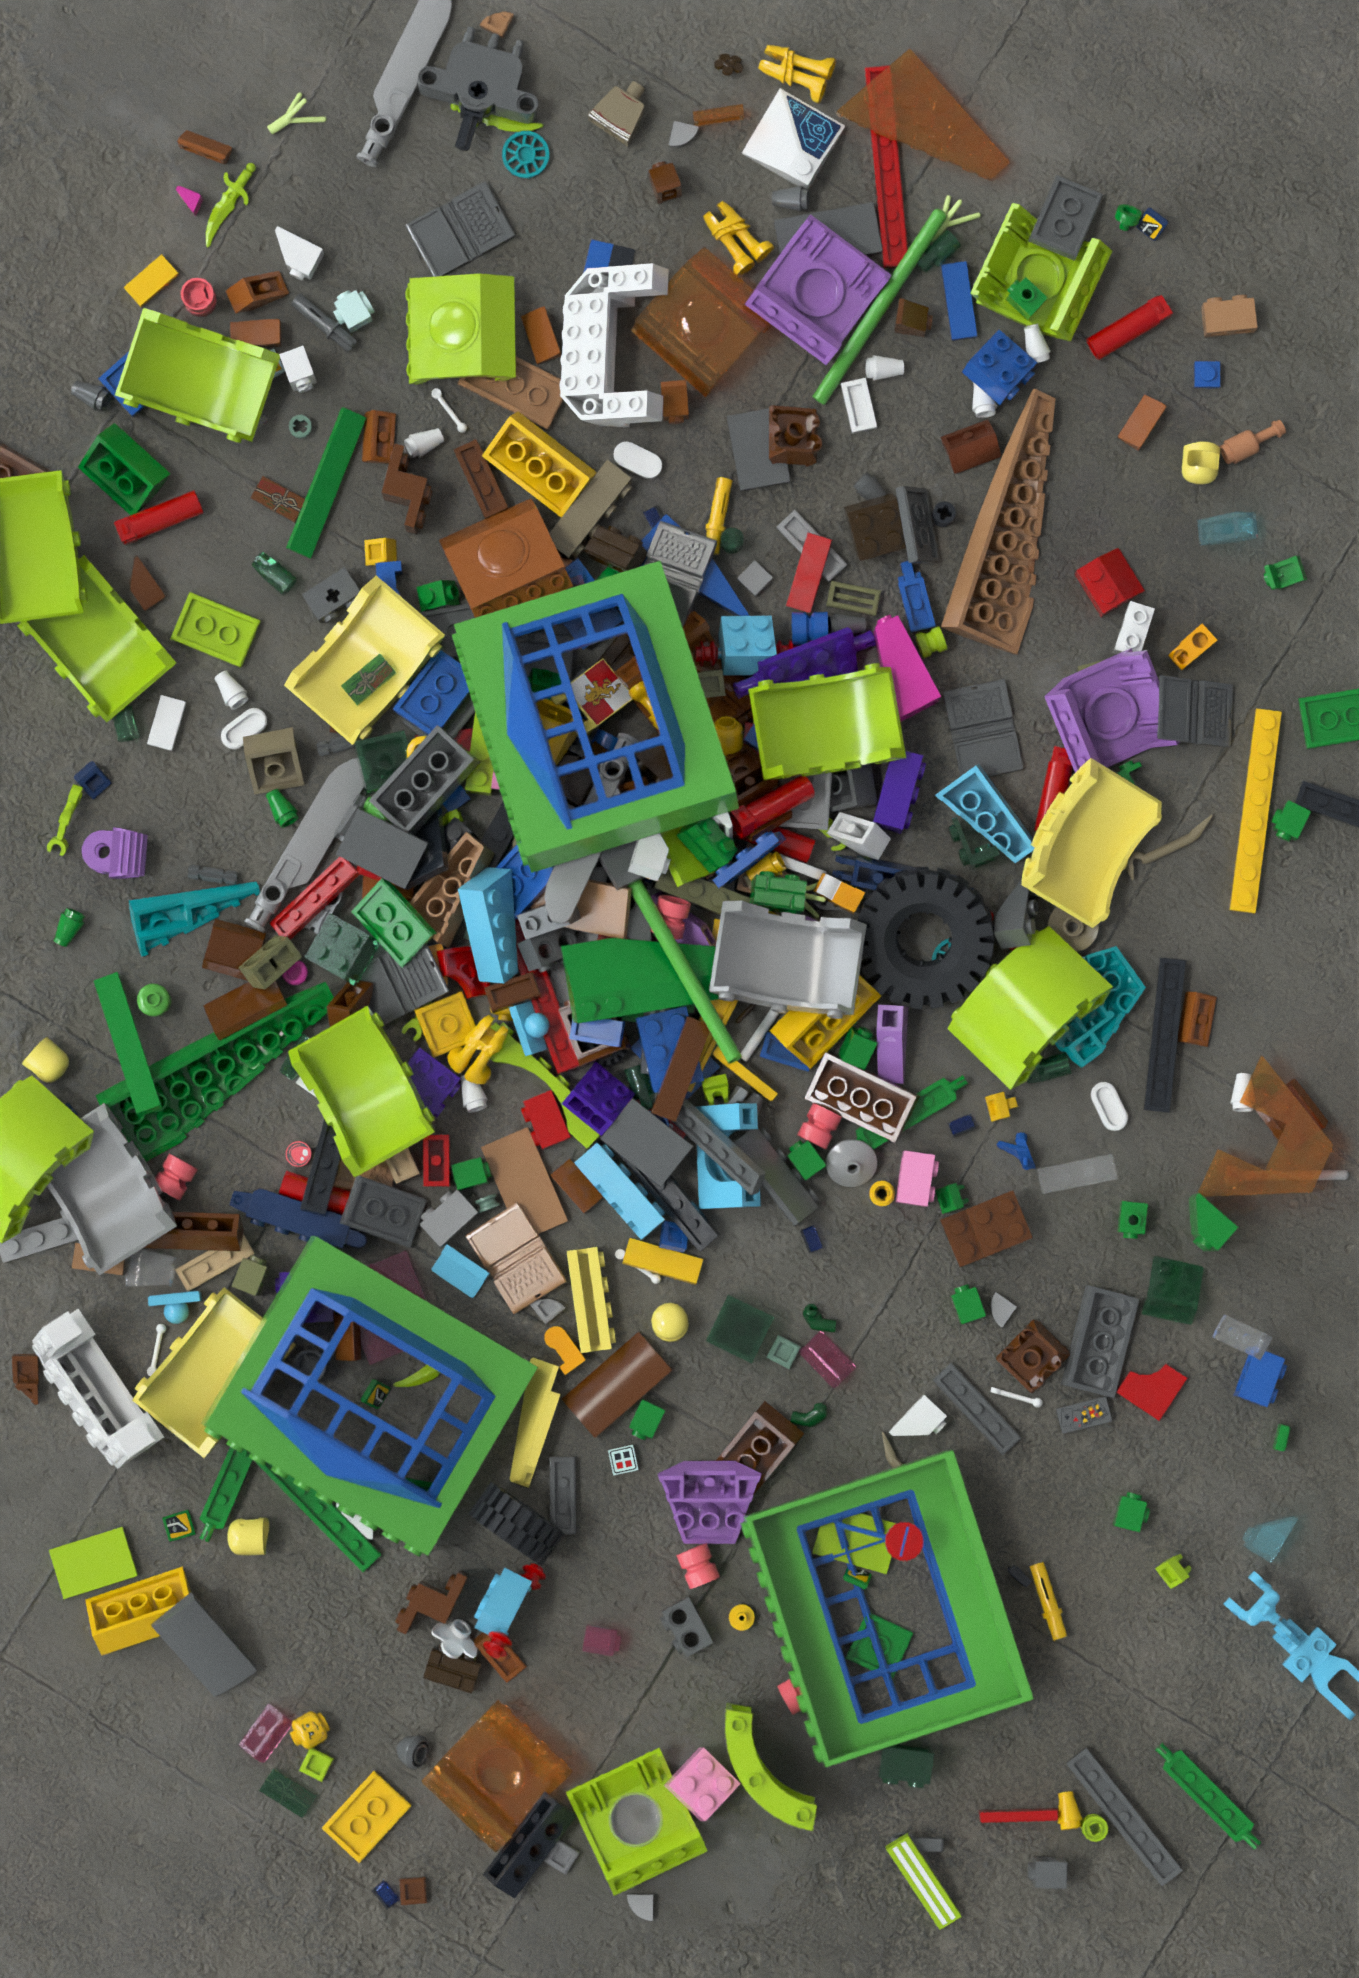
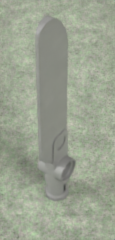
M451 0L418 1L373 94L378 113L371 120V127L365 137L367 141L362 152L356 156L364 164L377 167V159L382 149L386 148L389 141L393 139L400 119L418 85V73L423 67L428 65L448 24L452 9ZM380 124H387L389 126V129L383 133L376 130Z
M619 733L617 736L619 740L614 750L639 743V741L628 734ZM626 757L601 764L599 775L606 797L620 794L618 787L625 781V773L629 766ZM611 768L619 769L618 774L614 776L606 773ZM594 785L584 805L598 801ZM602 851L554 867L545 891L546 910L551 921L558 924H564L569 921Z
M361 757L351 759L339 765L328 776L254 902L256 906L249 918H245L244 922L264 933L266 930L264 926L271 914L277 912L288 890L304 885L310 880L333 841L336 829L350 806L354 805L355 797L361 793L371 776L372 766L369 761ZM270 888H276L280 892V897L275 901H271L266 897V891ZM263 911L262 916L260 917L259 921H257L258 917L260 916L261 912Z

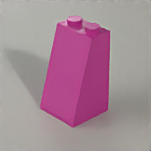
M887 615L877 621L878 624L874 630V637L880 667H891L900 722L938 703L941 695L899 616L897 615L892 618L891 615Z

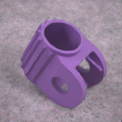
M113 827L112 831L101 830L93 832L83 843V859L96 872L109 874L110 879L144 876L148 835ZM108 846L110 848L109 855L106 858H100L99 851L101 848Z

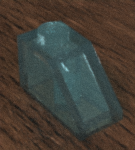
M1236 511L1197 520L1199 543L1202 546L1235 543L1258 538L1256 513Z
M1290 1515L1255 1524L1254 1528L1249 1527L1242 1538L1245 1541L1243 1547L1272 1563L1298 1519Z

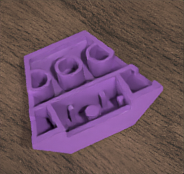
M683 1461L658 1473V1478L663 1485L683 1543L735 1544L741 1530L740 1523L744 1522L743 1516H745L748 1506L753 1499V1493L757 1483H759L761 1473L736 1461Z

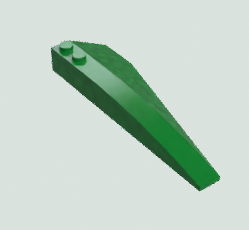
M607 938L561 946L573 1023H584L694 1004L659 942ZM678 943L710 1001L718 1000V994L709 992L716 946Z
M326 982L320 983L285 998L287 1003L285 1007L221 1040H218L215 1032L150 1065L149 1068L162 1108L138 1117L126 1080L95 1095L99 1105L103 1103L107 1105L123 1126L121 1132L128 1140V1143L133 1141L147 1162L181 1143L187 1138L186 1133L195 1127L198 1128L205 1122L204 1119L214 1110L217 1111L224 1105L223 1102L227 1098L235 1095L266 1068L265 1065L271 1059H276L292 1041L295 1042L301 1037L302 1032L310 1025L313 1026L328 1013L327 1005L334 996Z

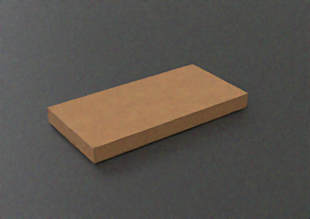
M516 356L515 378L507 381H495L493 377H462L459 379L458 385L513 413L520 412L531 422L546 430L549 429L564 401L561 397L559 386L561 379Z
M588 880L577 904L581 919L565 926V928L620 939L627 938L632 888L624 887L617 891L613 884ZM545 891L532 904L531 908L546 904Z
M528 1127L481 1147L506 1208L518 1202L538 1234L568 1222Z

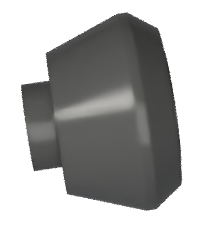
M407 1736L397 1745L398 1758L408 1769L415 1770L422 1767L429 1757L430 1746L424 1736Z

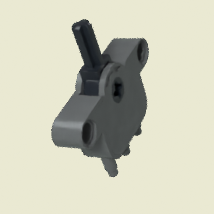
M468 27L463 41L452 49L446 70L426 66L419 71L418 89L422 95L459 106L461 110L460 118H463L455 147L460 151H468L470 149L477 123H482L483 119L490 115L527 124L536 120L538 116L537 98L531 93L519 90L522 81V63L520 60L524 45L522 40H517L512 53L497 50L499 35L496 33L492 34L487 47L473 43L475 28ZM429 78L433 79L435 83L427 85L423 81ZM529 105L533 109L531 111H524L521 107Z

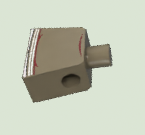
M632 81L626 92L617 86L613 87L589 112L588 121L628 147L645 112V105L638 101L645 91L644 87L635 81Z

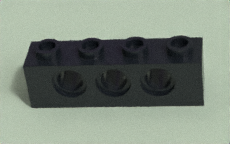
M544 1791L483 1875L495 1887L515 1899L577 1815L564 1803Z

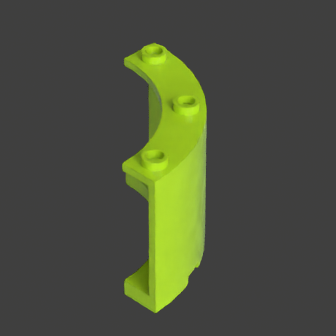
M143 308L115 396L124 398L123 404L138 408L139 404L176 416L175 422L187 426L194 422L227 433L226 439L241 443L242 439L252 442L280 355L265 348L234 340L222 334Z
M62 470L0 478V624L84 613L83 603L88 602L86 587H82L77 551V547L81 546L79 531H74L68 495H71L69 480H64Z
M83 555L79 559L82 587H86L88 602L83 603L84 613L20 621L17 626L26 637L31 634L58 665L54 668L64 680L68 677L90 703L87 706L89 711L96 718L101 716L108 722L172 668L176 661L117 592L113 590L86 556Z
M880 663L866 665L865 670L826 678L824 674L810 676L809 680L798 682L773 683V680H764L758 682V687L749 689L764 780L786 779L800 774L804 777L862 768V765L870 763L882 764L906 758L891 667H880Z
M1048 926L1041 931L1035 930V934H1032L1031 945L1017 947L998 965L993 964L987 970V976L970 994L964 1004L952 1013L951 1018L953 1020L947 1029L1012 1090L1028 1080L1033 1070L1043 1058L1040 1054L1049 1043L1054 1045L1069 1030L1067 1024L1076 1017L1081 1020L1091 1011L1103 1005L1113 986Z
M368 1006L288 1051L291 1064L309 1091L314 1089L313 1092L319 1101L317 1106L326 1123L333 1127L336 1136L333 1138L342 1161L354 1177L359 1176L435 1132L431 1123L435 1121L434 1116L428 1107L425 1108L410 1077L414 1075L411 1067L407 1062L403 1063L382 1028L384 1023L377 1012L373 1014Z
M34 1076L17 1081L12 1089L0 1098L1 1243L21 1233L26 1217L31 1210L28 1204L35 1194L39 1196L54 1179L51 1174L61 1164L66 1167L82 1153L89 1150L94 1131Z
M726 1703L725 1732L727 1748L731 1763L744 1788L762 1808L776 1818L798 1828L813 1831L817 1805L814 1804L815 1797L786 1786L765 1766L756 1750L752 1737V1707Z

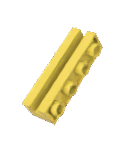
M598 1247L567 1251L581 1353L612 1349L611 1344L616 1343L614 1328H609L608 1318H612L611 1303H605L604 1296L605 1292H609L607 1277H602L600 1268L605 1267L603 1251L598 1252Z

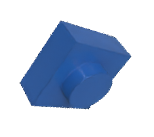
M1220 361L1194 362V388H1220Z
M664 1221L661 1226L659 1248L684 1253L687 1248L688 1237L676 1223Z

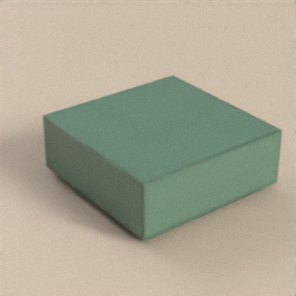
M778 1335L766 1358L790 1369L801 1346Z

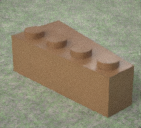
M468 832L462 836L447 855L449 869L427 880L409 902L436 932L432 938L449 948L464 918L458 888L486 867H489L495 854L478 838Z

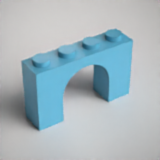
M757 1103L696 1107L727 1137L735 1131L758 1129ZM697 1145L699 1209L761 1206L760 1190L759 1193L750 1195Z

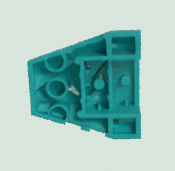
M1117 946L1082 957L1113 988L1103 1005L1091 1011L1081 1020L1076 1017L1067 1024L1069 1030L1055 1043L1057 1048L1061 1052H1066L1070 1059L1080 1068L1104 1051L1106 1043L1112 1034L1116 1033L1120 1027V1022L1130 1012L1146 988Z

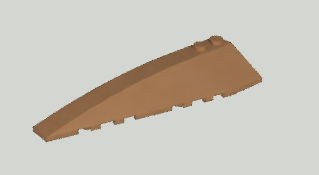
M1037 389L1032 390L993 477L972 532L941 625L942 628L959 636L1014 655L1018 654L1033 608L1034 598L1029 597L1031 586L1035 585L1036 582L1034 566L1035 560H1038L1039 549H1037L1038 536H1041L1045 500L1043 484L1044 481H1047L1048 470H1045L1046 457L1050 455L1051 446L1048 445L1049 432H1052L1056 400Z

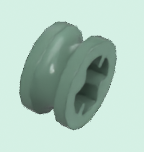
M296 415L290 420L289 430L294 437L305 438L310 434L312 425L309 418L304 415ZM297 420L300 423L303 421L307 423V426H305L307 430L304 433L302 431L297 433L294 431L293 428H296V425L293 424Z
M496 1193L475 1201V1204L480 1206L479 1213L500 1206V1203L495 1200L497 1197Z

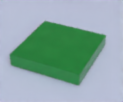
M872 1613L871 1615L869 1614L870 1619L874 1622L886 1663L890 1665L900 1662L913 1632ZM864 1618L859 1626L858 1631L866 1629V1622ZM870 1637L853 1641L845 1658L869 1670L878 1669L879 1664ZM896 1671L891 1673V1678H892V1679H893V1677H894Z

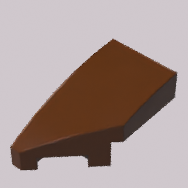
M136 555L133 559L129 589L146 611L166 596Z
M13 1354L12 1373L13 1382L15 1383L14 1387L30 1398L34 1405H38L39 1357L37 1354Z

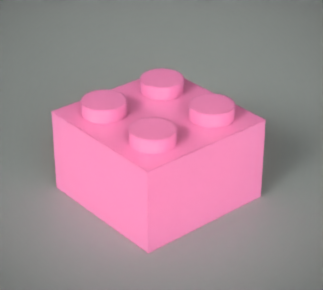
M911 1151L902 1152L895 1203L927 1207L928 1202H933L935 1187L931 1186L932 1177H937L939 1161H934L935 1155Z
M703 1747L698 1748L664 1786L700 1821L706 1822L741 1783Z

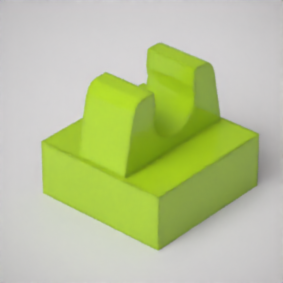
M726 1074L704 1078V1081H701L704 1096L709 1105H715L714 1097L718 1096L723 1097L724 1103L729 1101L730 1091Z
M1181 1554L1169 1558L1155 1568L1170 1589L1190 1577L1188 1574L1191 1571V1567L1183 1568L1179 1563V1560L1183 1558Z

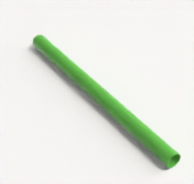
M935 209L931 213L892 273V276L812 396L816 401L825 405L946 220L947 216L943 210Z
M638 880L628 885L627 887L632 888L631 894L728 1064L739 1060L742 1057L740 1051L643 882Z

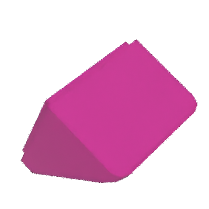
M177 186L176 191L191 212L197 216L203 201L202 196L187 188Z

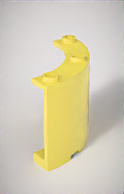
M377 575L361 588L347 609L349 614L344 621H339L324 638L326 642L317 652L313 650L291 672L284 685L352 745L360 738L365 740L373 731L371 727L398 698L404 695L409 688V684L430 657L434 658L443 647L440 643L445 636ZM386 660L387 663L375 675H378L377 678H380L379 676L384 678L388 673L389 675L376 688L369 684L374 691L372 692L367 687L363 694L356 695L354 693L350 697L348 693L357 687L359 681H362V678L359 679L361 676L358 671L361 670L363 675L367 671L372 673Z
M1090 758L1070 778L1072 782L1070 787L1064 794L1059 792L1043 817L1031 843V846L1035 847L1031 858H1027L1025 861L1021 885L1091 928H1094L1109 916L1111 899L1121 872L1126 868L1132 852L1144 836L1161 821L1162 802Z
M225 1287L218 1294L213 1292L204 1303L207 1308L183 1339L178 1337L170 1346L172 1352L149 1379L145 1377L141 1379L135 1387V1390L138 1392L132 1399L133 1402L148 1412V1414L203 1458L208 1455L221 1438L218 1440L204 1431L206 1426L201 1424L263 1319ZM292 1342L290 1348L288 1349L287 1353L285 1354L282 1360L283 1362L290 1354V1352L293 1350V1348L296 1346L295 1343Z

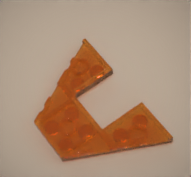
M1261 1056L1240 1103L1286 1123V1126L1265 1170L1218 1149L1198 1191L1203 1197L1312 1192L1334 1146L1266 1059Z

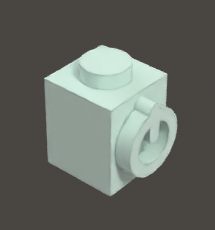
M350 290L345 291L334 302L337 310L333 311L336 319L340 325L345 323L350 333L372 321L370 314L374 313V310L363 291L357 293L356 290L350 292Z

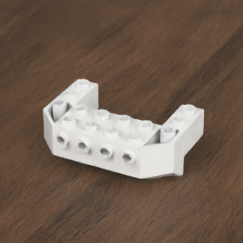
M653 263L588 268L565 295V304L563 306L564 328L562 331L563 351L561 356L562 374L559 386L561 397L580 420L599 426L629 427L630 423L662 421V395L650 391L614 392L617 308L635 307V297L668 295L669 269Z
M77 1309L71 1314L67 1311L39 1331L32 1340L34 1344L32 1347L45 1368L43 1371L45 1377L51 1384L55 1383L59 1389V1398L65 1405L69 1404L74 1412L72 1413L73 1419L78 1426L83 1425L87 1431L86 1437L93 1448L97 1447L110 1465H114L119 1469L159 1442L164 1436L148 1412L143 1414L139 1406L132 1401L133 1397L93 1339L95 1333L80 1310Z

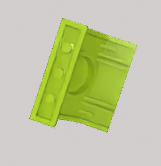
M1012 203L970 294L977 299V304L1025 327L1039 324L1042 335L1071 342L1111 256L1112 250L1101 240L1092 238L1090 242L1083 241L1074 261L1028 242L1037 219L1021 205ZM1025 277L1048 297L1028 320L1005 300L1010 294L1007 289L1016 279L1021 282Z
M465 274L410 278V283H408L405 293L406 300L408 301V313L406 315L408 338L406 348L409 351V362L407 364L409 384L419 385L433 379L493 377L495 381H507L516 377L514 276Z

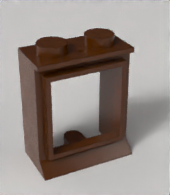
M570 1000L564 1002V1007L558 1009L562 1016L570 1037L572 1012ZM620 1016L609 1018L610 1020L621 1021ZM625 1029L621 1048L601 1045L585 1052L581 1041L571 1040L579 1066L587 1067L590 1065L589 1063L598 1059L611 1057V1054L620 1050L632 1048Z

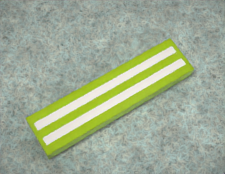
M908 1833L885 1846L939 1930L962 1917L960 1911Z

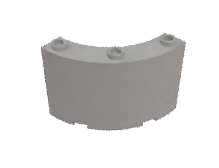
M723 901L709 992L718 994L720 1000L734 1001L735 999L772 1007L771 1011L777 1013H787V1010L827 1014L828 1017L842 1019L843 1015L854 1014L866 924L851 918L821 917L820 921L806 920L805 915L782 912L780 916L768 913V908L745 901Z
M105 1103L80 1118L94 1131L90 1149L82 1153L66 1167L61 1164L51 1174L54 1179L47 1185L62 1208L60 1213L67 1224H71L84 1253L82 1256L84 1263L89 1269L94 1268L99 1275L177 1226L169 1204L165 1203L159 1196L162 1190L151 1169L134 1142L130 1141L128 1143V1140L121 1132L123 1126Z

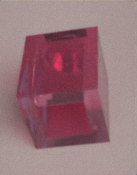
M587 1624L582 1651L613 1656L614 1651H619L621 1636L617 1635V1629Z

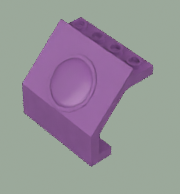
M810 214L761 279L745 305L827 365L841 347V343L892 275Z
M1132 648L1105 659L1063 678L1044 696L1075 773L1090 758L1108 768L1147 749L1173 746L1180 743L1178 741L1157 739L1159 680L1147 650L1133 652Z

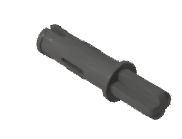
M301 293L292 301L291 306L324 332L327 339L331 338L346 352L354 348L357 343L356 340L340 327V323L330 319Z

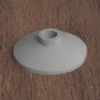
M856 1139L837 1143L829 1151L826 1158V1169L829 1176L834 1182L845 1187H856L866 1183L872 1178L877 1168V1157L874 1150L867 1143ZM851 1164L857 1166L855 1169H848V1166Z

